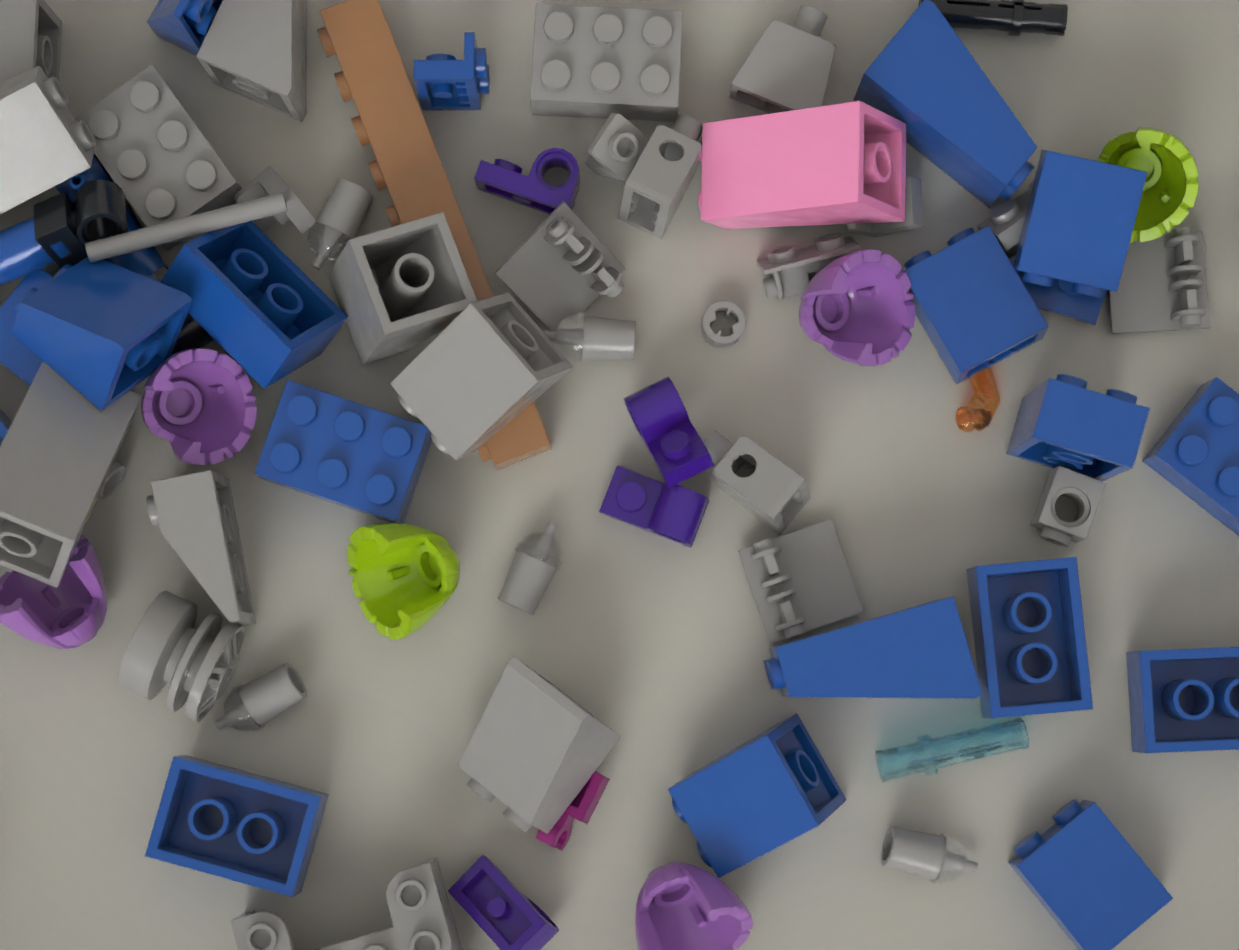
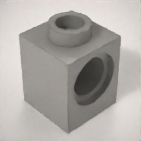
M1062 466L1053 468L1049 471L1030 526L1042 530L1040 535L1042 539L1060 546L1068 547L1070 541L1077 543L1086 540L1106 483ZM1059 496L1068 497L1075 503L1077 514L1072 522H1065L1057 516L1055 503Z

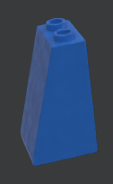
M924 0L864 72L853 100L861 101L906 123V142L990 208L999 196L1008 201L1024 182L1026 177L1035 168L1028 162V159L1038 147L935 3L931 0Z
M954 596L769 648L771 658L764 660L771 689H781L782 696L974 699L983 696Z

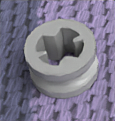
M725 300L717 301L704 312L700 325L701 332L705 340L711 345L721 348L729 347L738 342L744 333L746 319L742 309L735 303ZM717 312H726L725 318L731 314L736 320V323L730 329V336H721V330L716 334L711 329L710 325L715 322Z

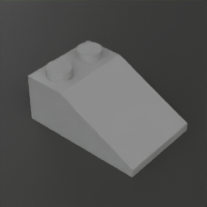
M212 470L151 482L153 495L147 496V510L152 525H159L160 533L230 623L246 626L257 624L229 479Z

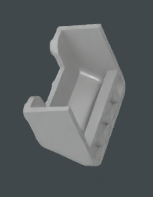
M437 857L427 859L421 865L404 869L390 880L386 890V900L394 927L315 949L463 950ZM252 910L231 920L238 950H294L287 924L275 913L268 911L255 913V910Z

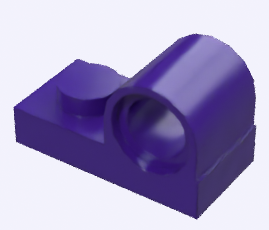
M551 148L543 151L534 161L529 177L521 174L523 170L521 167L506 160L495 159L494 164L483 160L480 161L474 177L477 189L549 215L562 202H565L573 210L580 185V174L577 160L568 151L560 148ZM553 167H562L569 172L570 177L563 185L551 186L543 180L546 171Z
M669 377L623 398L638 434L669 488L714 466L709 451L692 425L685 406Z
M617 465L599 513L691 548L709 499L680 485H674L669 488L666 482H659Z
M484 855L448 890L500 950H541L559 931V928L547 914L532 900L523 895L501 870Z

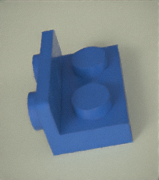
M464 32V60H456L454 56L449 54H432L427 56L426 60H414V82L423 111L481 110V94H489L490 71L489 64H487L486 48L477 47L475 32Z

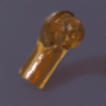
M991 366L980 370L969 378L974 394L969 400L968 405L958 408L955 414L956 423L963 432L969 433L974 429L981 431L988 427L1000 405L1001 397Z

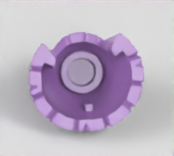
M875 249L858 250L835 259L811 280L800 297L799 321L803 331L811 340L822 344L834 356L861 366L883 365L890 362L891 358L898 357V351H903L912 336L909 329L914 328L916 315L915 304L911 301L914 299V295L909 292L911 283L907 274L900 272L903 267L889 254H884L882 251Z
M187 349L169 356L149 376L144 385L145 393L142 397L141 414L147 428L154 435L170 441L172 451L178 460L193 465H206V463L212 465L223 462L225 458L230 459L234 456V452H239L247 444L251 437L249 430H254L257 417V406L254 403L256 397L252 394L253 387L247 374L242 373L243 368L234 359L223 353L218 354V351L211 349Z
M81 535L58 588L14 570L6 572L0 578V623L31 641L58 649H72L92 640L103 625L107 611L104 576L96 553L84 535Z
M671 862L653 869L648 874L638 895L635 916L638 950H734L733 947L739 948L750 935L749 929L753 927L752 916L739 896L722 880L710 872L691 864Z

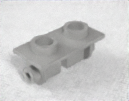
M831 233L816 238L815 245L797 250L795 245H786L768 251L767 258L756 260L765 275H771V277L763 279L767 298L776 296L778 300L802 294L810 283L809 273L816 272L818 274L835 259L861 250L860 245L851 236L844 237L843 233Z

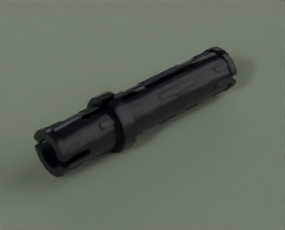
M919 0V6L924 0ZM931 0L950 26L955 28L1008 31L1009 36L1017 37L1020 36L1021 32L1064 36L1066 30L1067 4H1041L1024 2V0Z

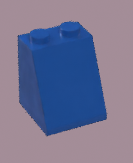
M86 257L74 266L71 264L63 266L55 274L51 282L39 290L33 287L20 297L15 306L17 315L11 334L98 409L103 411L150 376L159 364L172 355L193 299L182 291L106 260L91 263L89 258Z
M797 713L689 774L668 789L673 797L672 805L675 813L680 820L687 823L697 840V849L701 859L707 866L713 868L718 878L818 827L847 800Z

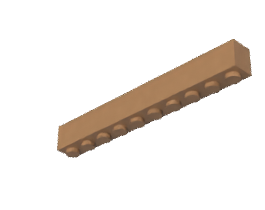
M346 0L320 10L325 27L317 29L327 57L336 54L342 71L335 73L334 77L344 102L354 99L359 112V116L351 118L360 144L363 146L371 143L377 160L368 163L378 190L388 188L394 205L385 209L392 227L443 212L477 301L493 297L379 0ZM532 402L484 443L478 451L483 462L492 459L496 469L500 470L552 450L536 405Z

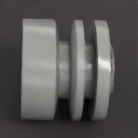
M165 590L150 604L129 642L119 670L118 685L146 699L152 700L168 683L170 686L166 707L177 712L186 703L185 716L200 722L211 710L216 700L222 696L235 672L245 628L241 624L228 622L221 630L223 618L213 612L203 620L197 629H194L198 609L196 604Z

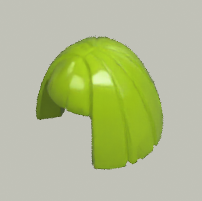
M1138 127L1135 132H1126L1111 139L1102 149L1098 159L1099 162L1147 172L1130 243L1137 239L1139 242L1154 240L1163 236L1166 231L1170 232L1173 226L1179 225L1189 214V208L1194 206L1198 195L1199 181L1196 178L1199 177L1193 154L1189 152L1190 150L1176 136L1170 133L1166 134L1163 130L1151 127Z
M374 523L359 527L353 531L349 538L351 544L348 545L347 563L352 567L349 570V574L353 577L351 582L353 591L357 598H361L358 604L370 623H375L374 628L385 637L398 640L411 635L425 625L445 605L458 586L460 577L459 556L450 543L434 531L402 523Z

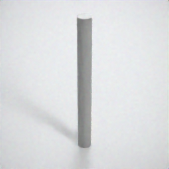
M283 192L88 242L85 243L88 258L92 263L288 212Z

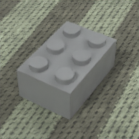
M536 3L530 93L532 114L608 119L611 113H618L627 120L675 122L678 116L683 11Z
M153 64L74 118L75 121L83 120L89 127L96 142V147L93 148L94 154L114 182L122 188L126 199L146 227L237 203L234 200V195L242 187ZM184 239L161 245L168 251Z

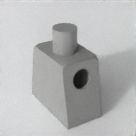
M801 5L792 26L779 20H772L734 77L729 97L769 114L823 106L836 49L834 43L819 37L827 20V15L815 7Z
M680 114L671 128L665 125H658L624 185L618 219L662 239L698 166L703 148L697 142L702 133V124L691 116Z
M715 430L704 440L703 443L709 451L715 467L712 475L717 486L780 536L810 499L806 480L745 435L740 436L733 444ZM744 470H755L754 473L748 477H739V475Z

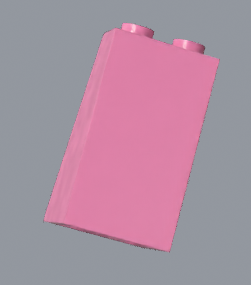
M861 101L702 123V141L700 143L703 146L700 155L702 172L701 189L698 194V205L702 221L724 229L905 221L906 123Z

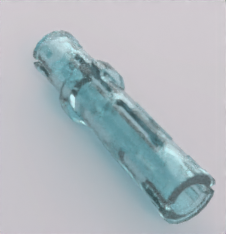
M1017 717L1013 720L930 739L929 735L919 736L917 742L884 750H875V759L882 782H887L891 779L925 772L927 776L938 773V768L1010 751L1028 749L1029 737L1024 721L1021 717Z

